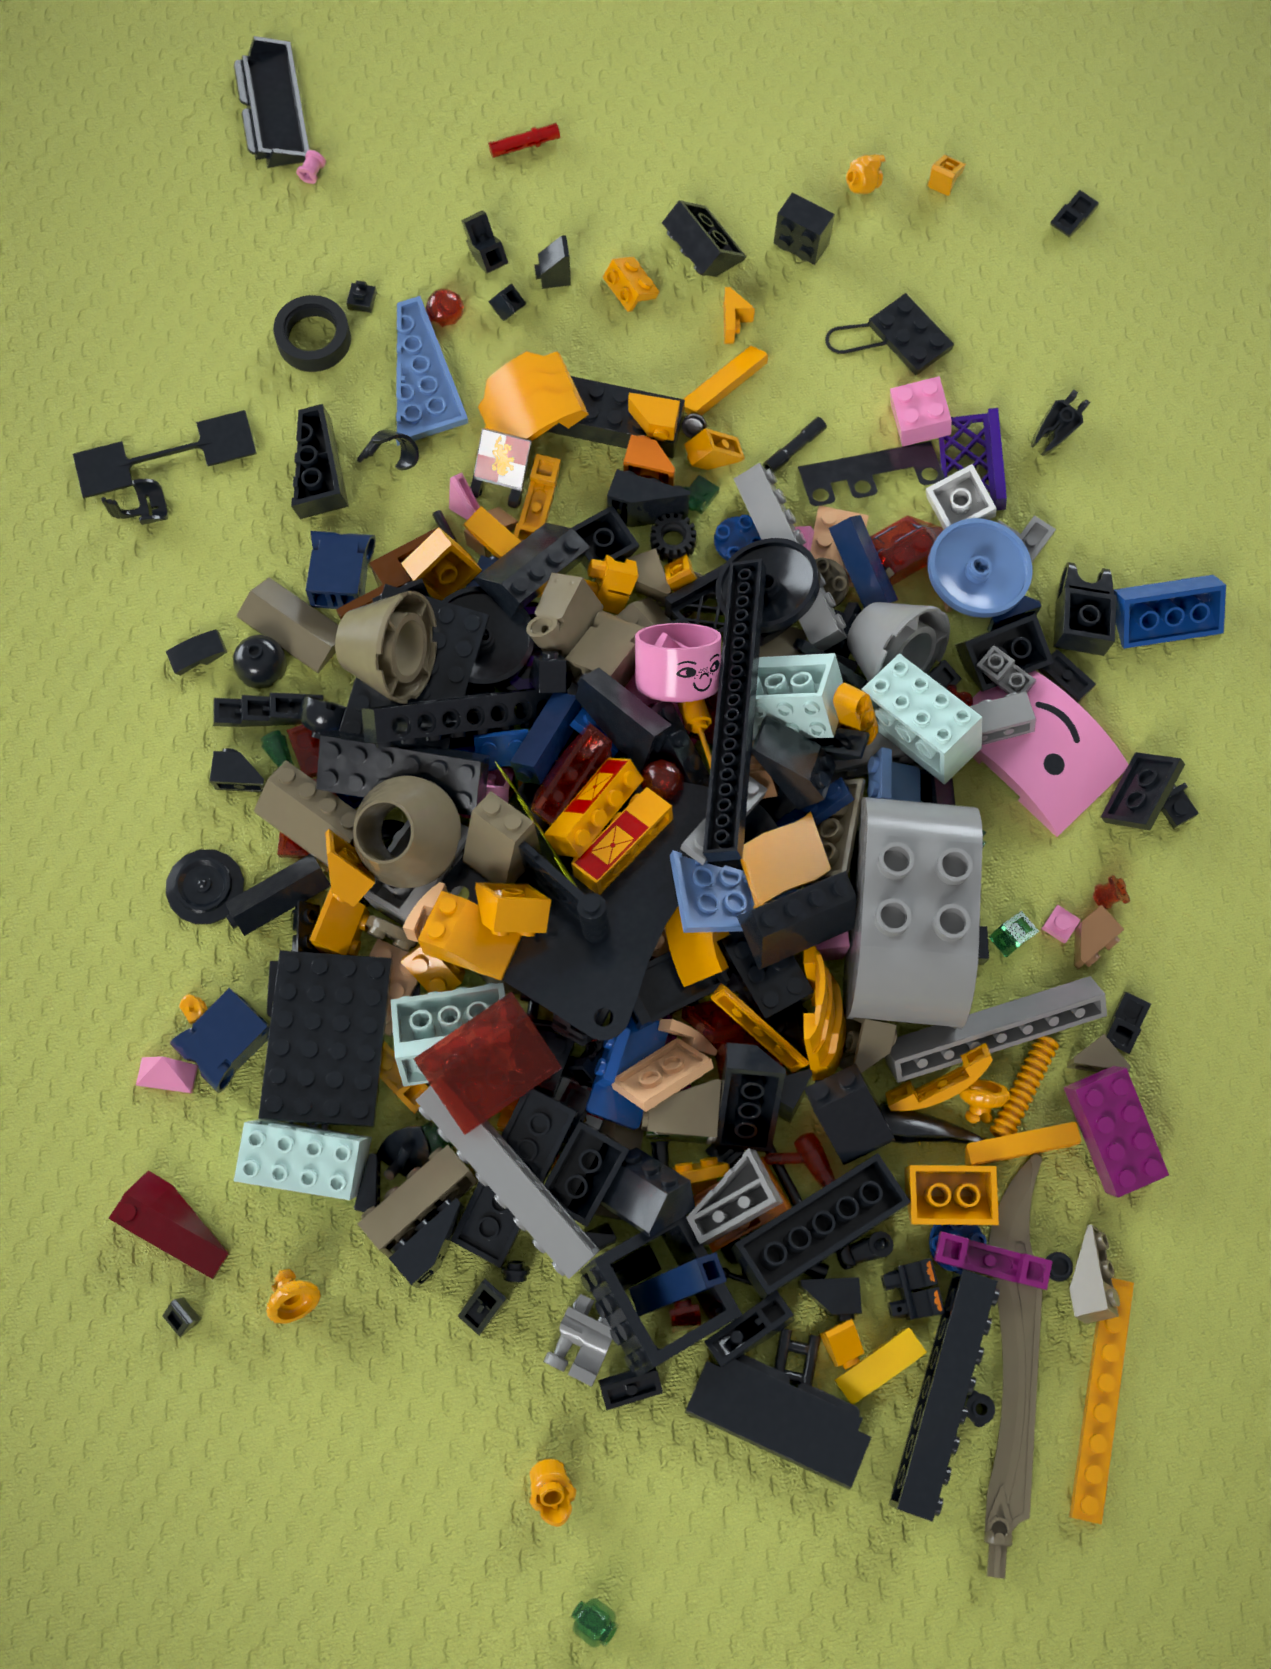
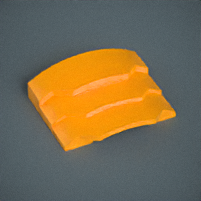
M526 351L503 365L487 379L484 398L478 406L486 424V429L532 441L558 423L569 429L589 415L558 351L545 356Z
M815 946L804 950L806 977L814 990L811 1001L812 1006H815V1013H804V1042L813 1081L822 1080L835 1073L841 1061L846 1041V1020L840 988L828 968L824 965L822 955Z

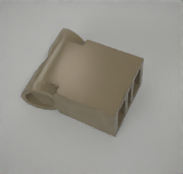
M551 573L535 611L537 617L528 623L526 632L537 646L541 648L542 652L556 651L558 655H562L565 659L587 630L594 626L596 615L600 610H603L604 606L583 577Z
M600 610L596 615L594 626L587 630L565 658L571 682L577 684L584 673H590L599 667L625 687L635 673V634L645 627L626 622L620 617Z

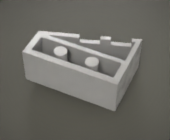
M748 1148L742 1158L732 1169L727 1171L724 1178L713 1190H710L686 1218L699 1244L709 1245L782 1204L783 1200L757 1151Z

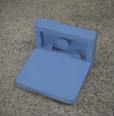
M881 747L868 760V797L920 802V769L916 766L892 762V749Z

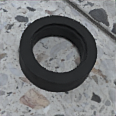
M306 295L295 298L280 309L274 321V337L282 358L289 365L301 371L318 372L327 370L338 364L349 350L351 334L346 315L342 308L329 298L319 295ZM312 316L323 317L334 324L336 327L335 336L322 349L305 351L295 347L289 341L291 329L298 321Z

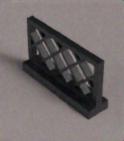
M724 564L666 596L665 615L670 620L674 618L677 620L679 618L682 620V623L713 628L723 637L724 623L718 622L719 615H723L719 605L712 607L702 604L708 599L717 600L715 593L716 582ZM686 611L697 612L696 619L685 618L682 614ZM701 612L716 614L715 622L700 620Z

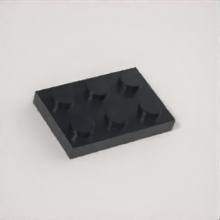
M906 293L868 321V325L915 376L951 351L954 343Z
M1135 752L1101 815L1102 820L1109 824L1151 830L1185 766L1183 760L1176 757Z

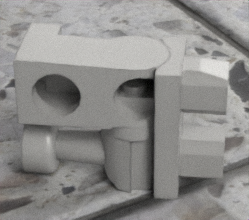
M580 1294L572 1308L568 1306L560 1324L561 1334L554 1353L547 1352L543 1362L564 1372L568 1365V1360L565 1359V1356L572 1344L581 1347L568 1375L592 1387L612 1342L611 1327L606 1318L603 1319L600 1316L597 1321L588 1316L594 1300Z

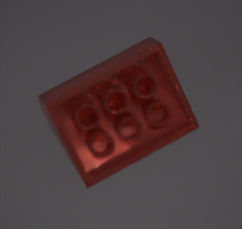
M512 992L413 1059L464 1135H467L562 1069Z

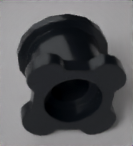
M973 1390L971 1395L967 1394L968 1399L964 1406L968 1407L967 1417L973 1422L974 1426L982 1427L993 1419L995 1405L989 1396L979 1394L978 1391ZM979 1403L983 1407L981 1414L976 1412V1406Z

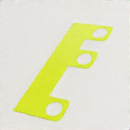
M504 773L503 776H506L505 779H508L507 782L519 796L518 800L521 803V805L525 807L524 810H527L526 813H529L528 816H531L530 819L534 821V824L538 827L541 834L545 838L544 832L542 831L541 827L539 826L531 811L527 807L526 803L522 799L513 782ZM545 838L546 842L548 843L551 850L556 856L555 860L558 864H560V868L562 867L565 871V876L571 883H573L577 887L572 877L568 873L567 869L565 868L564 864L560 860L559 856L557 855L553 847L550 845L548 840Z

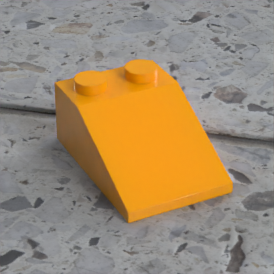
M441 891L421 931L418 942L425 955L502 981L522 935L518 934V932H509L508 936L492 934V931L482 924L479 905L468 899Z

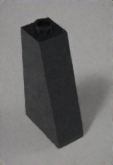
M598 667L590 673H584L577 683L578 689L575 696L577 701L625 759H631L640 774L657 764L672 725L601 668Z

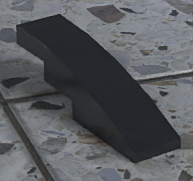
M270 692L269 696L242 695L241 699L214 698L213 726L257 727L302 724L299 711L303 696L308 695L323 700L324 698L323 695Z
M836 728L834 738L808 739L821 745L826 753L832 756L834 761L862 759L870 734L864 731Z

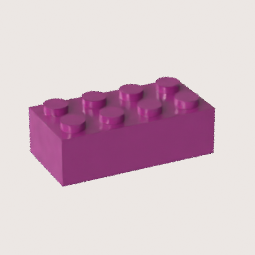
M1112 1066L1063 1087L1105 1193L1119 1198L1169 1176L1127 1068Z

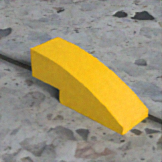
M907 1327L865 1356L859 1363L849 1368L834 1379L849 1403L853 1405L927 1352L912 1330Z

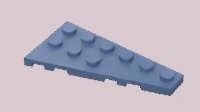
M421 296L397 303V432L408 435L414 441L468 424V417Z
M673 850L669 856L683 933L742 931L737 916L752 910L755 905L744 871L729 866L722 868L707 862L701 865L696 860L684 857L681 852ZM797 889L784 892L779 896L775 897L774 899L770 900L769 902L786 896L790 893H793L797 891Z

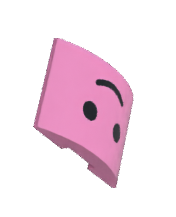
M1033 671L1028 674L1036 679V683L1027 692L1036 718L1035 732L982 745V749L972 758L979 764L983 761L1020 796L1018 801L1058 837L1125 772L1129 764L1112 739L1085 709L1052 681L1037 671ZM998 686L983 692L980 690L966 705L973 706L988 699L996 700L1008 694Z

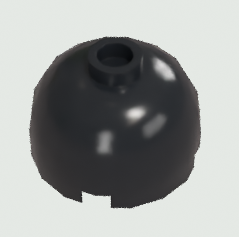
M254 635L242 640L235 648L233 666L239 679L248 687L262 689L273 686L275 681L284 676L287 668V659L280 644L274 639L264 635Z
M304 695L299 711L300 721L305 728L312 731L311 737L320 739V735L330 730L339 731L346 707Z

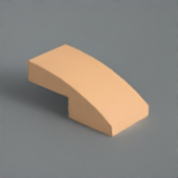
M439 882L433 886L410 912L403 926L409 940L418 942L421 931L440 892L448 893L445 883Z
M674 1019L660 1020L659 1031L682 1037V1041L706 1056H716L717 1050L712 1043L692 1027Z

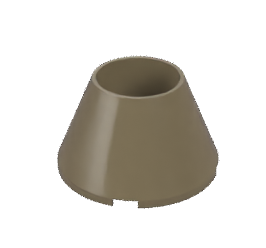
M407 591L348 611L339 623L335 639L336 656L341 667L392 702L407 704V700L410 698L416 699L424 690L431 676L436 657L437 642H432V627L437 625L431 604L421 593Z
M415 776L393 777L375 786L360 803L353 825L354 845L363 866L379 881L397 888L421 887L438 879L453 863L459 840H461L459 814L448 794L435 783ZM395 807H399L406 814L411 825L410 842L405 851L398 857L393 856L386 849L381 835L383 821L387 814Z

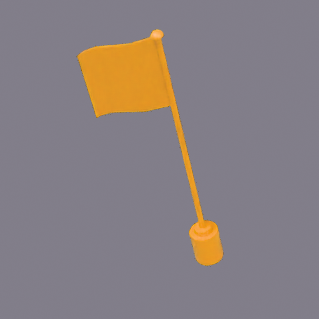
M705 700L677 702L686 730L699 733L711 770L712 755L704 731L711 724V717ZM811 812L794 823L765 832L747 842L743 848V859H740L755 903L753 909L764 905L784 892L812 883L831 870Z

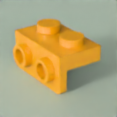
M634 257L612 259L603 275L605 282L628 312L633 311L638 301L656 299L660 293L652 279L648 277Z
M420 945L401 959V963L428 993L452 991L462 984L465 976L463 967L423 954Z
M716 1157L700 1159V1163H679L675 1165V1168L671 1169L689 1179L692 1193L697 1194L715 1184L717 1178L723 1177L729 1170V1164L717 1161Z

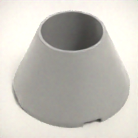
M875 602L865 607L854 620L848 633L847 647L868 682L899 653L928 674L935 661L940 662L945 653L950 635L949 619L945 612L935 606Z

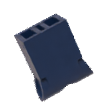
M311 531L313 550L311 552L306 583V593L310 605L313 608L338 609L364 595L368 570L367 564L374 553L375 535Z
M228 988L193 1024L192 1028L173 1038L170 1045L185 1060L196 1062L202 1078L217 1093H220L228 1086L236 1070L268 1041L270 1025L238 993Z

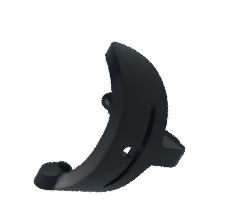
M384 429L377 432L371 438V441L358 456L357 461L361 463L369 456H373L382 443L396 439L401 446V456L395 467L398 470H408L417 464L419 450L414 440L408 435Z
M153 479L132 480L139 501L138 509L124 510L120 508L116 500L106 499L105 497L101 498L108 513L117 519L141 516L139 517L141 525L168 520V510L162 486ZM147 497L150 499L153 516H150Z

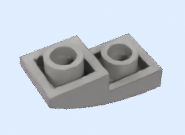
M994 645L977 664V667L1007 694L1028 692L1036 683L1035 678L1018 667L1014 659Z

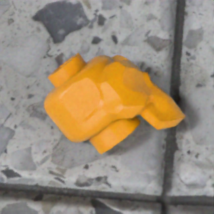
M863 155L850 164L846 181L852 192L856 194H869L881 186L883 173L879 168L881 162H885L884 155Z
M544 1459L536 1463L529 1472L532 1493L530 1504L533 1509L540 1511V1516L546 1523L560 1527L568 1520L571 1514V1502L576 1497V1489L567 1477L564 1464L561 1461Z

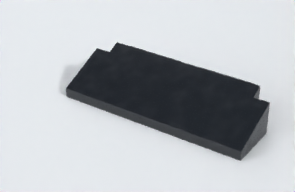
M253 36L248 52L249 56L242 55L241 60L234 62L239 101L247 106L242 111L247 150L255 155V160L266 158L267 168L303 163L306 160L305 154L309 150L291 43L289 41Z
M744 1354L723 1367L706 1361L685 1410L686 1414L850 1490L852 1488L872 1438L858 1431L863 1419L860 1417L858 1407L807 1383H801L798 1387L789 1384L790 1378L787 1374Z

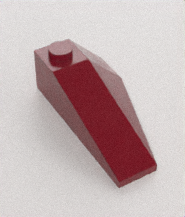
M147 1171L123 1194L108 1218L211 1279L215 1278L229 1255L228 1251L201 1221L174 1185L150 1171Z

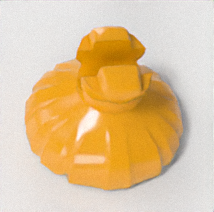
M978 1078L967 1089L959 1093L960 1098L969 1104V1110L966 1111L965 1119L972 1124L980 1122V1120L984 1123L992 1122L991 1109L1001 1107L1009 1100L1010 1092L1008 1088L994 1081Z
M291 1269L279 1271L278 1275L274 1278V1285H271L274 1293L267 1303L266 1312L269 1319L274 1323L287 1324L303 1318L315 1309L321 1294L319 1288L314 1283L301 1280L296 1281L295 1273Z

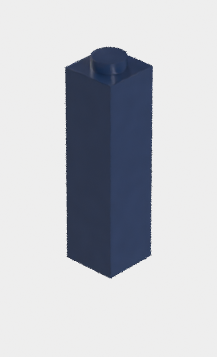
M861 515L849 517L828 528L863 607L865 608L875 602L893 603L897 601V595Z
M561 692L551 695L510 761L517 780L523 783L542 784L575 730L569 725L582 708L575 698L576 695Z
M713 1253L629 1288V1292L636 1312L640 1317L727 1282L717 1253Z

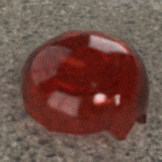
M441 288L435 290L427 299L426 312L430 322L434 321L440 324L441 327L455 324L462 318L464 310L463 300L454 291Z
M663 759L648 764L641 774L644 779L641 782L642 790L648 787L664 800H672L675 794L684 788V775L674 763Z

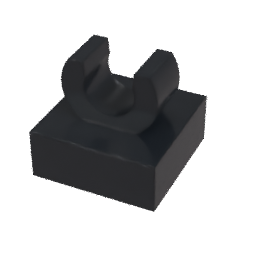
M357 280L356 283H352L346 303L347 308L372 313L377 294L376 286L367 285V282Z

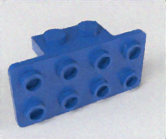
M528 729L473 735V746L455 747L452 749L490 755L488 771L499 769L497 764L500 767L511 766L510 761L528 734Z
M630 1018L627 1027L619 1036L610 1040H604L603 1047L605 1049L602 1058L599 1059L595 1067L594 1073L596 1077L586 1105L588 1113L631 1130H635L640 1126L643 1110L615 1091L612 1084L617 1075L665 1045L668 1033L658 1030L660 1021L638 1031L633 1019Z

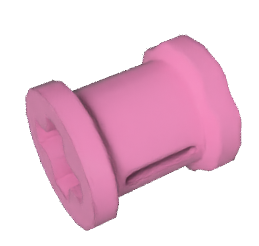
M308 150L305 154L306 160L302 166L297 168L296 173L304 182L315 184L317 174L320 168L326 165V160L320 153Z

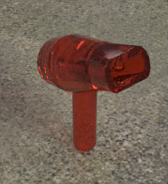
M814 1133L802 1134L795 1140L794 1146L797 1152L768 1153L764 1157L768 1165L804 1164L821 1188L836 1180L824 1148Z

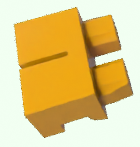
M606 555L604 561L591 559L587 572L588 576L594 577L596 580L595 582L585 581L604 606V611L619 614L624 610L639 576L636 561L626 559L625 563L614 561L609 555Z

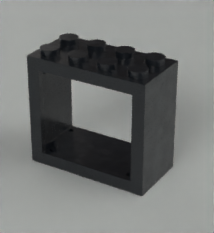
M686 1215L651 1238L642 1232L594 1258L580 1270L584 1288L588 1292H592L597 1301L595 1306L599 1315L603 1319L606 1318L611 1327L610 1334L613 1341L618 1346L621 1345L626 1354L625 1362L628 1368L633 1373L635 1372L638 1377L742 1315L725 1283L695 1294L709 1321L662 1349L657 1348L650 1338L613 1271V1262L659 1236H662L678 1266L707 1256V1251L703 1244H699Z

